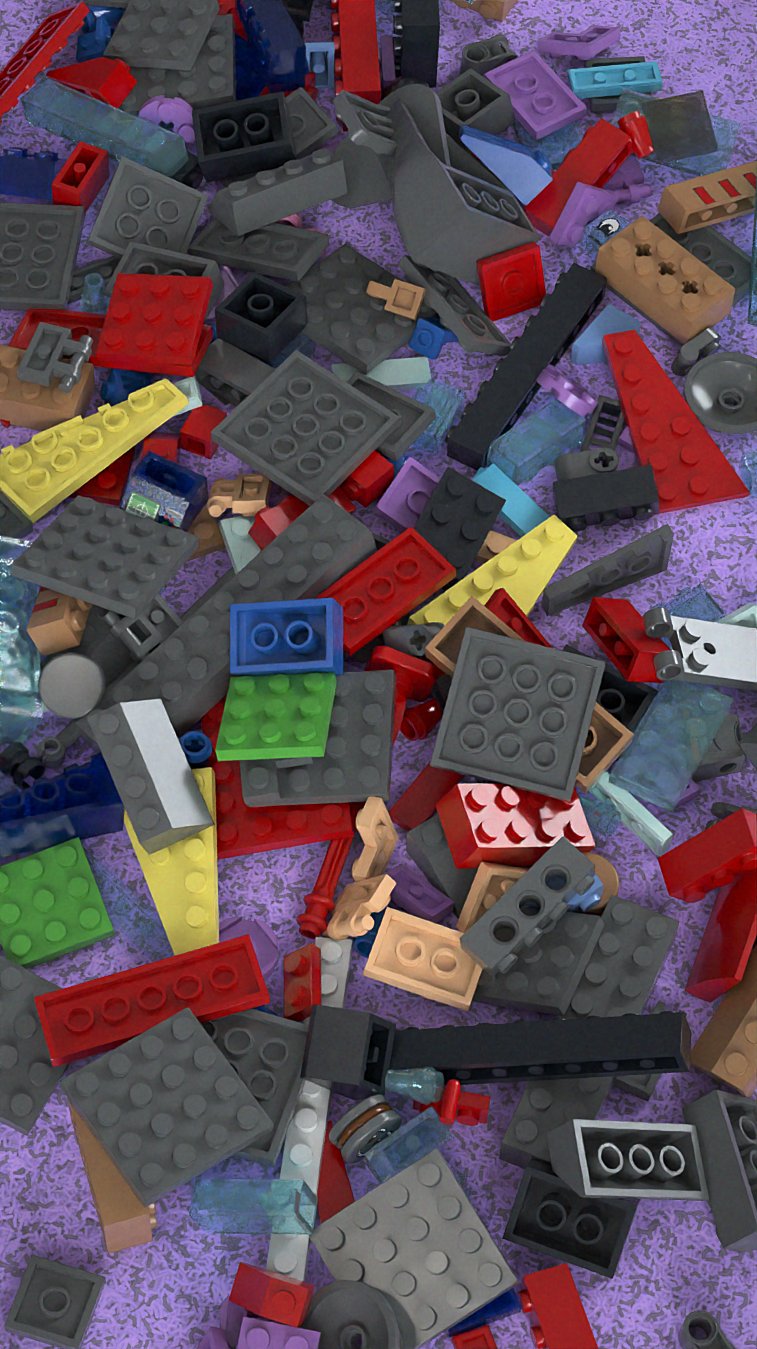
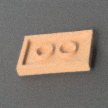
M387 907L363 976L468 1012L482 968L461 949L460 938L465 933Z

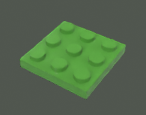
M335 673L231 677L215 750L218 761L323 757L337 684Z
M79 837L0 867V942L6 959L28 969L116 935Z

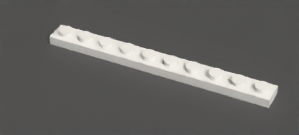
M316 937L315 946L321 949V1005L344 1009L353 942L351 939L333 940L331 938ZM310 1017L304 1019L303 1024L309 1025ZM307 1080L286 1133L266 1270L304 1282L306 1280L311 1238L308 1232L313 1229L327 1121L329 1119L333 1092Z

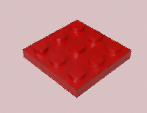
M118 273L96 349L98 360L193 365L213 288L211 278Z

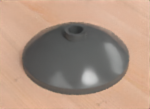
M721 352L701 359L690 369L684 384V400L703 425L727 434H746L757 431V358L738 352Z
M335 1281L317 1290L311 1297L304 1324L298 1327L321 1332L318 1349H399V1328L392 1307L378 1290L360 1281ZM360 1336H362V1338H363V1343H362V1347H361V1348L359 1347V1344H358V1340H359Z

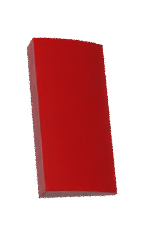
M757 868L744 871L734 877L733 882L721 886L684 990L701 1000L711 1003L742 980L757 935Z

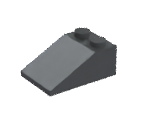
M130 241L104 293L107 297L111 298L118 273L210 277L213 288L204 325L225 283L217 262L214 260Z
M437 814L407 832L406 852L431 885L455 902L452 912L459 919L478 869H456L439 815Z

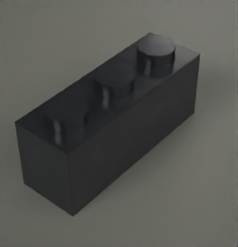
M652 465L553 482V497L557 517L573 532L582 531L587 526L596 524L613 526L618 524L620 520L631 518L638 521L651 518L653 514H659V498Z

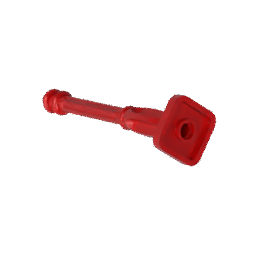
M376 646L366 663L364 671L394 670L395 672L394 745L404 716L406 700L424 702L431 693V688L438 679L440 671L435 665L390 647ZM351 802L354 834L357 830V814L360 809L364 808L366 802ZM354 836L330 841L312 892L303 898L306 909L303 914L296 917V922L300 926L299 933L307 938L316 939V937H319L321 933L327 930L328 923L326 918L328 913H332L336 908L332 900Z

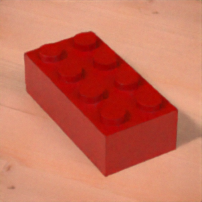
M456 784L436 804L456 869H478L481 861L531 868L562 836L581 853L590 852L595 847L575 786L571 801L568 802L517 789L505 784Z

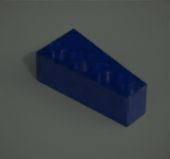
M235 0V10L268 93L272 94L281 91L285 93L297 90L300 87L304 89L305 75L309 74L306 45L282 0Z
M102 752L92 755L91 761L79 766L77 763L65 767L62 774L47 779L44 776L34 780L33 786L23 791L14 789L0 795V858L56 846L77 837L83 840L123 831L125 807Z

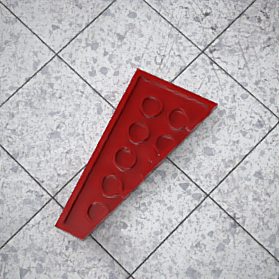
M635 329L603 335V348L626 426L629 430V436L632 440L638 467L652 465L659 498V514L748 497L750 491Z

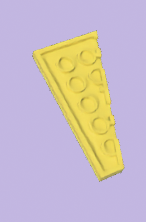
M165 378L129 394L126 401L112 407L107 403L98 407V413L82 419L81 415L33 435L31 441L16 448L10 445L1 449L0 490L32 523H35L187 406L189 403L186 395Z
M555 514L411 615L407 625L441 622L446 625L471 596L485 605L494 591L500 588L506 590L528 617L540 595L542 596L543 590L548 586L549 581L555 572L558 571L574 546L577 535Z
M212 767L193 769L192 772L215 825L150 855L139 844L114 781H108L175 956L219 943L215 772Z

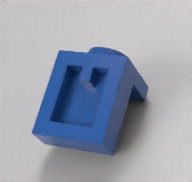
M103 16L97 18L95 32L78 36L76 59L79 63L103 57L115 32L114 27L109 26Z
M422 317L417 322L409 348L434 360L438 358L442 346L449 342H458V337L453 331L442 325L439 317Z
M113 369L107 381L102 383L100 390L101 399L104 400L105 404L109 403L111 407L128 400L129 394L152 384L150 374Z

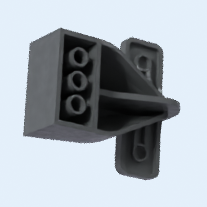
M422 84L406 85L390 93L379 104L372 103L345 90L340 91L333 99L334 113L345 123L349 131L347 132L348 135L334 151V154L343 160L348 193L334 198L332 201L346 208H357L392 200L393 213L399 234L414 262L425 265L435 272H444L454 279L460 278L480 286L476 261L532 242L537 243L541 240L514 194L489 169L445 133L441 102L438 94L433 89Z

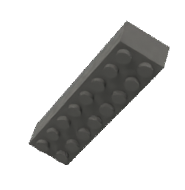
M611 894L601 917L605 926L565 1015H558L557 1018L568 1020L583 1019L588 1016L615 1017L627 1013L643 1015L675 941L680 921ZM616 1076L528 1081L501 1142L499 1159L522 1169L526 1168L531 1158L551 1164L546 1133L572 1119L598 1120Z

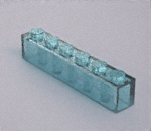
M43 77L20 98L24 109V117L32 126L45 129L57 137L60 136L74 142L76 145L81 141L108 151V158L117 162L123 156L171 178L189 161L183 136L46 77Z

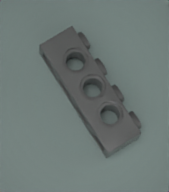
M562 836L460 938L461 949L492 978L499 971L502 974L506 973L518 960L516 954L525 945L528 948L532 947L543 935L544 931L542 928L551 919L554 922L558 921L569 909L570 906L567 903L576 894L582 896L592 887L595 882L593 878L595 876V865ZM560 877L565 880L566 885L560 890H552L546 883L550 878ZM532 902L536 903L541 909L536 915L527 916L520 911L521 907L526 903ZM502 928L511 929L515 933L514 937L508 942L498 941L494 935Z

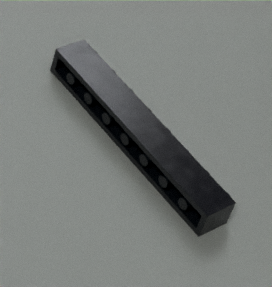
M576 263L572 264L567 273L562 272L559 275L552 294L547 293L544 296L537 315L529 317L522 336L514 338L507 357L499 359L494 368L492 378L489 381L485 380L481 384L477 393V399L473 404L469 402L466 405L457 426L452 425L445 438V443L448 444V457L476 471L480 467L485 468L542 387L536 381L537 377L548 364L556 367L605 297L606 277Z
M673 1011L646 1015L627 1013L615 1017L588 1016L583 1019L568 1020L552 1018L549 1021L536 1022L518 1020L505 1024L479 1023L473 1026L458 1027L444 1025L440 1028L426 1029L409 1027L405 1030H395L388 1074L396 1088L402 1089L416 1088L417 1082L435 1086H446L447 1082L451 1079L458 1080L461 1085L689 1072L692 1032L684 1013Z

